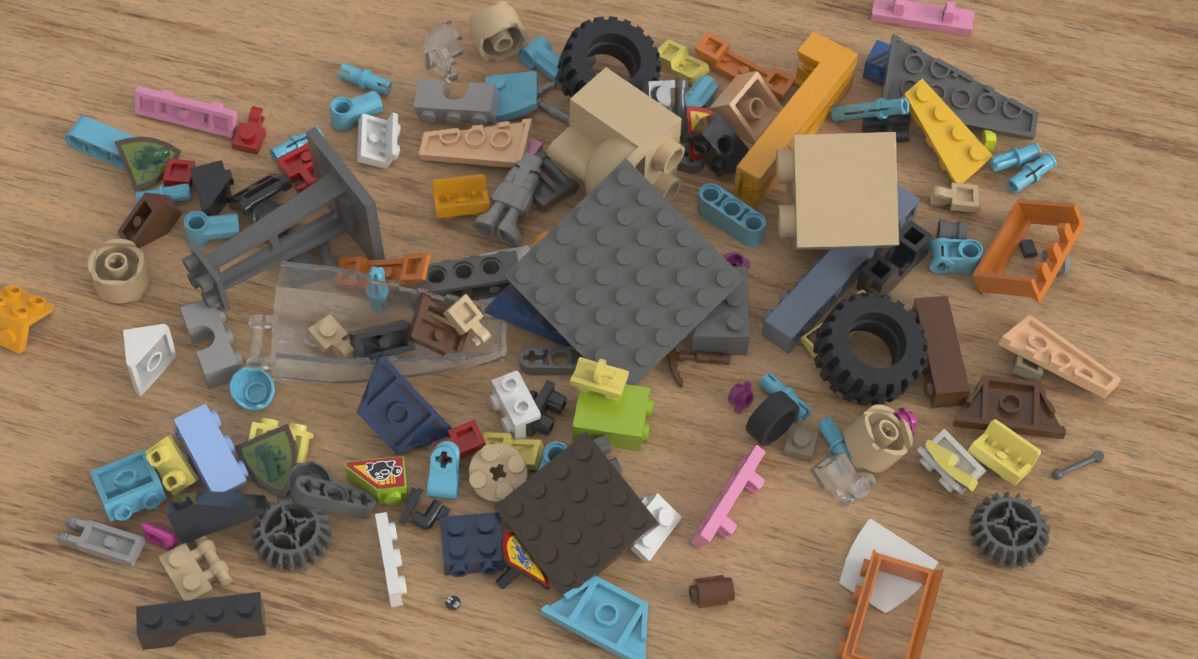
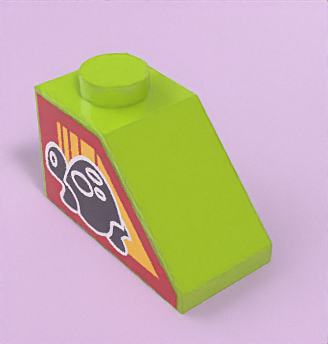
M404 456L345 462L348 482L356 488L369 491L375 497L378 504L396 505L402 501H408Z

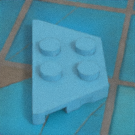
M596 575L583 583L581 587L573 588L563 594L564 598L550 606L546 604L541 609V616L621 659H646L648 603Z

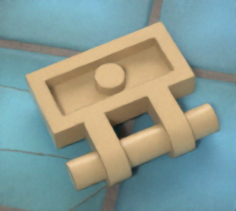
M206 536L194 540L198 547L193 551H190L186 543L158 557L183 601L204 599L215 594L211 583L219 580L222 586L232 582V578L228 573L229 567L225 561L220 560L216 554L217 548L212 540H208ZM206 559L210 568L203 572L198 563Z

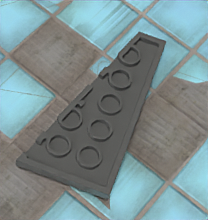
M893 33L881 98L886 100L900 99L923 78L967 128L981 131L990 130L997 134L1028 140L1035 138L1038 112L1013 98L1001 95L991 86L979 83L969 74L939 58L936 59L922 51L923 49L901 40V37Z

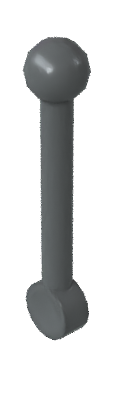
M1097 450L1087 459L1063 469H1054L1052 477L1055 480H1060L1064 474L1092 462L1101 463L1104 459V454Z

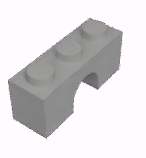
M419 79L413 106L419 119L425 122L447 121L452 124H459L461 122H469L475 125L495 124L500 100L495 84L469 82L468 91L464 97L458 100H450V93L444 81Z
M201 300L180 307L191 343L195 344L201 341L212 342V345L208 348L196 352L208 389L229 383L233 374L239 371V367L244 365L239 350H232L231 345L235 344L231 329H225L223 323L227 322L222 306L216 307L215 305L209 309L205 302Z

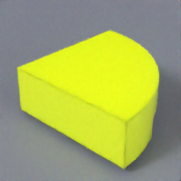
M983 130L981 133V143L993 155L997 141L996 134L990 130Z

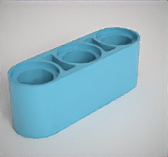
M80 116L65 135L66 142L72 148L123 170L126 169L115 142L136 138L133 135L86 116Z
M709 183L700 188L697 211L703 218L748 247H756L762 244L766 219L761 213L716 184Z

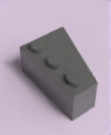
M733 267L744 278V281L697 325L693 335L691 353L707 352L713 354L747 355L750 338L747 267Z

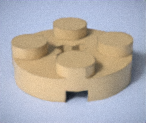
M503 443L485 445L474 455L469 466L471 486L479 496L491 502L499 503L528 479V469L521 453L514 447ZM503 465V471L506 473L505 478L500 477L497 481H494V475L491 473L492 468Z

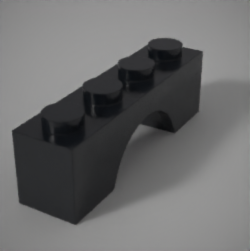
M260 592L136 607L137 636L143 650L172 647L181 638L201 632L225 633L235 639L266 635L265 607Z

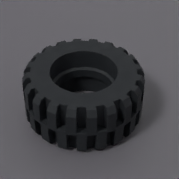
M601 16L595 17L593 22L587 20L581 23L580 27H576L572 31L559 59L557 67L559 72L557 76L558 81L563 83L561 90L565 96L569 95L572 98L597 74L591 69L587 58L601 54L612 56L621 61L630 74L631 79L627 82L643 92V81L659 80L661 61L658 59L660 56L658 48L652 46L654 41L649 35L645 36L643 34L644 30L641 27L632 26L631 21L626 19L619 21L617 20L618 17L609 16L608 19L604 20V17Z
M866 292L863 297L858 293L851 295L849 299H843L831 310L817 331L813 352L817 354L814 358L816 367L822 369L819 375L824 382L827 380L830 382L831 386L829 388L835 394L839 391L844 395L843 399L849 402L855 399L858 405L867 406L870 401H872V405H883L885 401L890 403L901 394L903 395L920 376L923 366L927 361L928 354L925 350L928 348V342L926 337H922V334L925 332L922 324L916 323L915 319L917 316L912 310L908 312L903 308L905 304L899 300L896 303L891 301V296L882 294L881 297H876V293ZM853 331H866L882 339L891 353V367L875 368L860 361L850 347L849 333Z

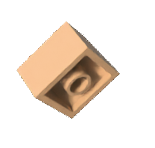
M755 71L737 75L709 109L714 113L719 112L740 138L754 145L783 107L759 72Z

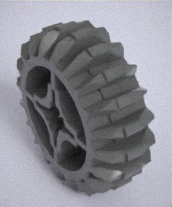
M1008 491L1004 493L1003 498L996 492L991 499L988 497L983 499L981 505L978 504L975 507L974 514L971 515L969 521L971 525L969 535L973 536L971 540L972 546H979L977 550L978 555L987 554V563L993 559L998 561V568L1007 563L1010 570L1015 568L1016 563L1022 569L1026 567L1028 562L1031 564L1035 563L1038 556L1040 557L1044 554L1045 546L1048 545L1050 540L1048 536L1050 526L1046 525L1047 515H1039L1041 506L1032 507L1031 498L1025 502L1021 500L1020 493L1015 498H1012ZM1003 515L1002 519H994V522H987L994 516ZM1025 539H1032L1029 543L1025 545L1016 546L1017 542L1024 541Z
M289 495L287 501H283L278 496L277 504L275 505L267 502L266 514L258 516L259 519L253 520L254 530H251V538L254 551L258 552V558L261 561L266 560L269 568L277 564V569L280 572L285 567H289L290 572L294 573L297 566H301L306 571V563L310 562L316 565L318 562L317 556L325 557V548L331 545L329 537L332 536L333 531L332 527H330V517L325 515V510L301 505L294 501L291 495ZM279 522H281L279 526H277L276 528H273L276 524H278ZM288 527H290L292 532H295L296 540H293L292 534L289 535ZM310 539L308 543L302 546L304 541Z

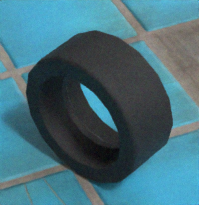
M775 392L765 399L752 413L747 421L746 431L760 445H769L782 436L793 424L800 411V406L785 392Z

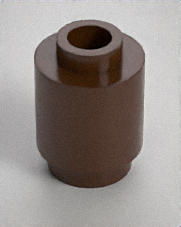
M723 575L695 578L693 585H689L691 603H696L697 608L701 609L727 605L729 601H734L735 591L732 578H724Z

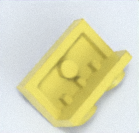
M996 419L990 422L985 433L974 441L967 451L979 463L986 465L999 474L1003 480L1012 483L1014 486L1031 471L1041 454L1040 449Z

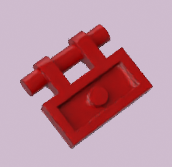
M308 143L276 159L277 166L291 183L299 179L302 180V183L295 186L298 194L316 183L315 176L312 177L310 174L314 172Z

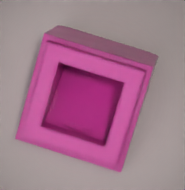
M150 522L142 525L146 540L167 551L174 549L180 541L174 529L161 523Z

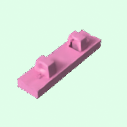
M874 0L871 21L971 36L975 11L955 8L956 2L946 1L945 6L908 0Z
M138 86L134 91L135 114L233 138L237 130V111L222 107V103L213 101L211 104L173 95L174 91L166 89L160 92Z
M758 445L745 453L692 537L690 543L696 548L700 549L704 544L709 543L715 533L725 539L731 536L737 525L726 515L743 488L754 494L764 484L765 480L754 471L766 453Z

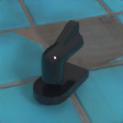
M411 487L406 508L398 523L405 524L420 500L423 489L418 487L416 490ZM433 500L425 514L416 510L411 523L424 530H429L440 517L448 515L450 509L444 506L442 502Z

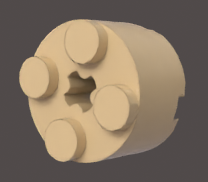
M498 1L480 12L473 13L469 18V32L481 58L485 61H488V59H495L496 63L508 61L519 54L518 52L524 41L527 44L528 35L516 10L505 1Z
M112 239L104 242L105 246L97 250L95 248L88 259V270L99 298L102 301L111 303L139 301L150 281L143 252L136 247L135 243L126 239Z
M873 405L844 430L843 435L846 447L851 455L850 460L856 468H865L878 473L884 472L908 452V449L912 447L913 436L909 425L904 419L899 420L893 414L896 411L885 405Z

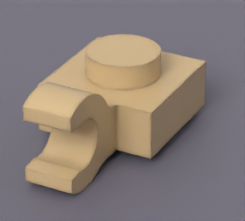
M951 183L950 189L935 186L933 187V195H930V206L941 207L950 204V210L977 213L979 208L978 185Z
M467 294L461 296L443 313L460 335L468 333V339L475 347L480 343H485L491 337L488 330L479 322L484 315Z
M331 314L308 328L307 334L324 354L333 350L344 364L353 358L351 353L354 352V349L345 341L348 333Z

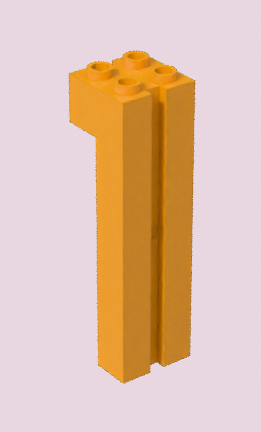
M814 31L797 51L799 61L804 63L803 65L799 64L795 77L796 82L794 85L799 89L737 165L733 196L754 210L760 206L778 183L776 173L777 149H788L789 141L794 135L816 134L831 115L832 107L838 106L852 88L854 79L852 72L856 68L858 54Z

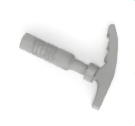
M552 81L539 87L538 97H541L550 89L553 90L556 87V82ZM538 98V109L541 108L547 111V114L570 125V113L554 105H547Z

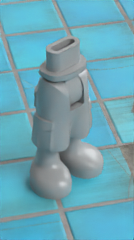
M524 153L521 161L517 160L515 162V166L507 173L504 181L497 186L490 199L493 206L486 213L479 215L475 219L473 227L476 231L488 237H492L497 232L499 239L510 246L519 245L522 236L517 228L518 218L527 215L533 203V194L542 173L540 170L544 162L542 158L530 153ZM509 210L498 226V220L502 212Z

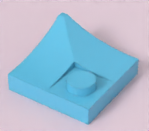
M536 71L485 77V83L495 84L500 95L495 123L514 119L538 109V76Z

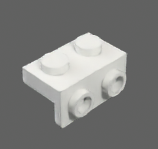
M392 112L388 120L362 113L358 122L357 162L387 169L393 160H397L400 153L397 138L401 129L400 124H398L397 113Z
M514 371L491 380L492 395L489 396V400L495 412L499 411L502 416L501 424L505 433H511L514 439H526V424L540 419L541 413L520 373Z
M945 429L932 440V442L953 452L959 458L954 467L973 476L976 480L986 472ZM920 446L917 449L922 455L919 461L930 472L936 469L942 475L938 481L950 493L955 489L962 495L967 490L937 464L927 447L923 449Z
M658 493L647 497H640L641 501L660 523L658 527L630 548L643 562L651 560L682 518Z

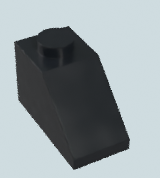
M222 160L190 168L203 213L207 216L219 215L228 203L226 199L232 196L230 186L234 185L231 170H225Z

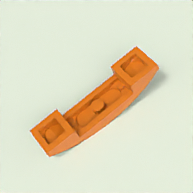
M707 32L694 50L712 69L731 82L737 75L758 71L778 99H783L796 82V78L775 67L769 72L730 51L729 42L710 32Z
M429 253L405 254V257L401 259L367 260L362 256L341 257L335 283L348 287L367 288L370 268L375 266L384 269L385 280L389 285V289L412 287L426 280L431 255Z

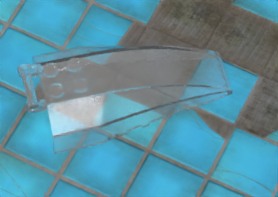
M281 261L276 282L272 316L255 314L249 318L251 345L246 367L268 369L273 380L327 385L368 382L377 359L369 360V357H361L356 360L352 358L348 361L345 358H338L333 350L324 354L307 334L308 328L329 314L334 317L347 333L398 320L408 321L411 325L416 309L415 302L420 293L423 292L430 295L431 300L448 308L459 297L450 294L441 296L427 292L428 289L418 287L416 290L400 286V282L390 280L388 283L371 279L369 274L340 267ZM471 300L484 315L479 322L491 335L485 343H480L475 347L469 341L467 335L462 353L445 354V356L414 343L415 350L387 356L386 359L404 378L463 370L506 360L507 325L505 321L485 313V309L489 304ZM427 311V315L452 326L447 319ZM265 328L271 329L270 356H261L263 329ZM348 335V337H347V339H346L345 341H347V342L350 344L349 335Z

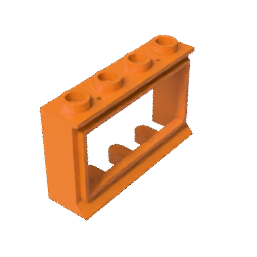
M1017 199L1001 228L997 231L991 245L986 249L979 265L973 272V280L980 294L983 295L986 292L1031 297L1038 303H1041L1085 226L1076 203ZM1031 224L1057 226L1060 237L1057 242L1047 243L1046 251L1048 258L1045 262H1036L1035 272L1037 277L1035 280L1032 277L1002 274Z
M873 549L871 559L864 558L859 576L865 577L863 586L856 585L852 602L857 603L855 613L848 612L844 629L849 630L847 640L840 639L836 656L841 657V659H872L854 652L879 570L925 584L905 659H920L944 569L932 570L877 553Z

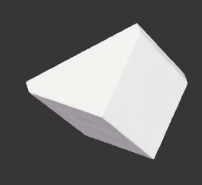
M166 324L123 330L126 365L135 392L140 397L177 357L169 326Z

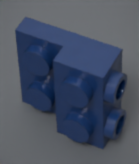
M499 512L440 517L445 576L463 577L470 573L491 575L498 571H504Z

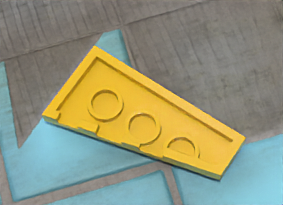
M923 78L901 97L907 98L909 112L917 126H921L924 131L927 144L930 148L933 147L940 159L938 163L942 170H946L952 180L950 184H963L993 157Z

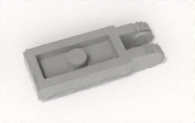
M75 517L67 518L65 525L71 530L82 533L81 536L76 537L66 533H59L57 541L63 546L74 550L78 549V551L131 568L134 567L146 543L142 536L89 520L87 522L76 519Z

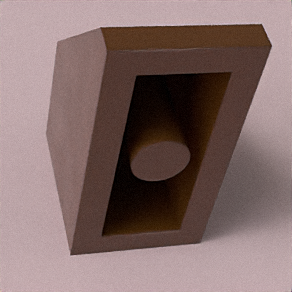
M145 192L117 233L121 239L130 240L136 244V247L141 248L167 235L182 213L169 195Z

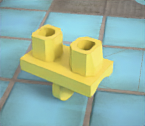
M579 357L576 369L570 380V385L576 386L579 391L586 393L590 391L603 394L605 398L615 401L621 398L629 371L606 365L607 361L600 358L598 362Z
M171 435L145 451L148 462L156 468L163 479V485L167 491H171L173 496L199 480L187 461L190 457L187 453L183 455Z

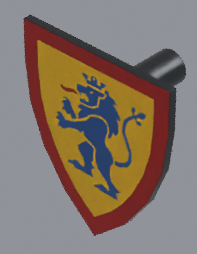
M513 531L506 533L501 541V550L507 570L496 580V584L501 589H505L516 577L523 574L549 590L550 585L546 574Z

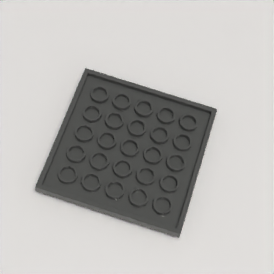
M626 158L504 275L583 358L598 362L600 358L607 361L606 365L629 371L626 384L635 386L744 281V278Z

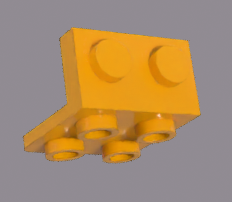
M10 285L1 289L0 346L18 354L25 351L29 326L52 313L54 304L46 301L43 297L23 291L18 286Z

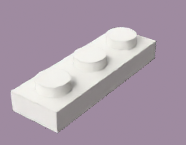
M387 512L375 514L391 607L403 605L401 594L407 593L404 575L398 576L397 567L402 566L400 549H393L392 544L393 540H398L395 522L389 523Z

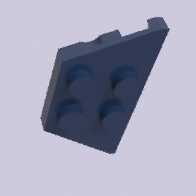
M512 284L508 285L485 309V313L563 346H571Z
M382 353L378 355L356 411L358 415L397 455L408 452L414 447L430 445L433 441L445 437L450 438L448 430L452 429L450 425Z

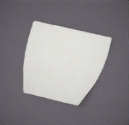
M869 519L851 546L845 560L839 584L853 593L856 585L863 586L865 577L859 576L864 558L870 560L873 549L877 553L932 570L935 569L938 561L874 520ZM878 570L869 603L882 612L887 613L910 598L923 584Z

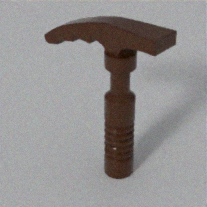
M674 348L669 352L668 360L674 380L681 388L683 387V378L680 377V372L677 370V361L694 360L696 363L730 365V354L696 352L694 354L685 353L682 350L678 352Z

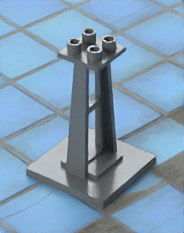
M316 127L306 131L316 183L205 256L193 240L188 242L191 254L182 259L185 268L189 272L187 278L194 289L200 287L203 291L201 297L209 309L219 303L227 312L230 310L225 290L346 232L349 233L369 260L385 259L375 200ZM326 206L330 209V212L279 240V233ZM269 240V246L220 272V267Z

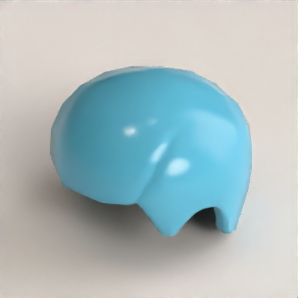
M243 367L233 374L229 384L230 394L235 403L248 411H259L267 408L272 403L276 393L274 380L263 369Z

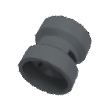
M939 219L936 238L966 240L968 233L967 221L951 223L949 220Z

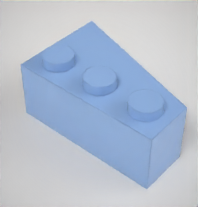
M204 404L173 419L174 434L184 444L187 450L185 453L190 457L189 460H192L198 471L197 474L207 491L234 493L246 487L247 480L245 478L249 476L247 469L241 460L236 462L232 454L235 451L234 445L228 435L223 437L218 427L222 424L215 410L209 411L207 405Z

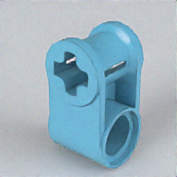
M933 239L929 251L932 253V260L929 263L930 270L936 274H973L981 261L983 247L978 241L973 239Z
M442 441L438 443L431 454L427 497L458 498L460 450L454 442ZM442 451H446L447 456L450 457L448 462H445L443 456H440Z

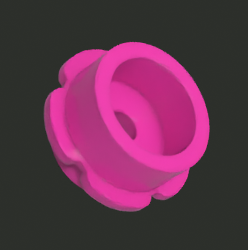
M900 408L899 412L893 415L899 420L904 419L913 433L914 428L917 426L914 413L912 411L907 412L906 408Z

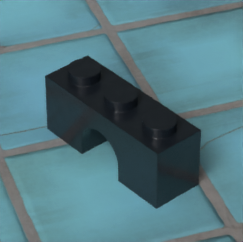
M911 220L899 231V245L890 248L884 257L877 253L860 270L856 289L874 292L876 297H881L882 294L887 295L928 254L933 235Z

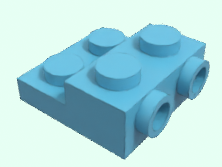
M146 449L90 471L110 522L115 520L125 521L132 516V513L145 508L155 509L162 501L167 500L158 475L146 458Z

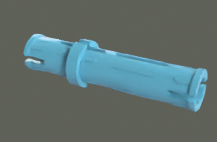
M906 97L891 100L878 98L875 102L833 106L831 116L835 123L874 117L886 119L891 115L908 114L909 102Z

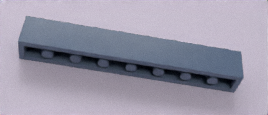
M897 185L899 231H901L916 215L920 199ZM885 248L828 249V253L824 257L820 256L816 259L812 270L807 275H801L791 293L787 291L782 296L775 310L770 309L765 314L762 320L764 324L762 336L789 354L801 341L799 338L808 333L859 278L860 270L877 253L880 254Z

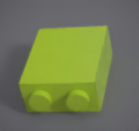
M625 384L621 398L615 401L607 399L603 394L590 391L586 393L579 391L572 427V441L577 440L587 432L591 438L606 435L611 447L641 451L642 441H648L650 424L645 423L646 417H652L654 399H649L650 388Z

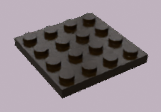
M587 432L494 506L562 596L573 588L581 587L583 583L600 574L660 525Z

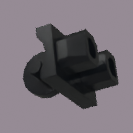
M891 115L886 119H878L877 117L862 118V133L896 132V142L909 141L911 118L909 115Z
M547 380L539 395L534 390L530 391L541 413L540 419L526 424V435L531 438L535 432L549 436L555 425V418L546 415L547 410L562 414L567 404V397L555 391V383Z

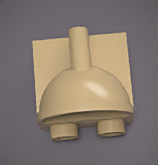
M605 67L570 98V126L550 144L547 156L584 181L587 195L626 158L671 203L682 185V180L677 177V166L685 152V147L680 144L682 119Z
M896 132L794 135L789 141L788 149H777V182L787 183L788 204L778 205L779 238H790L792 250L892 248L899 245Z

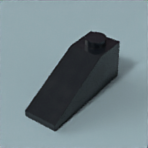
M195 491L189 494L181 493L169 501L167 516L181 544L266 514L267 499L265 495L210 491Z

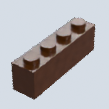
M948 296L915 298L913 307L908 312L912 310L917 316L915 321L917 324H922L925 330L922 337H926L928 342V348L925 350L928 354L927 361L921 374L924 373L926 379L924 381L925 397L930 398L932 408L964 406L969 396L970 388Z

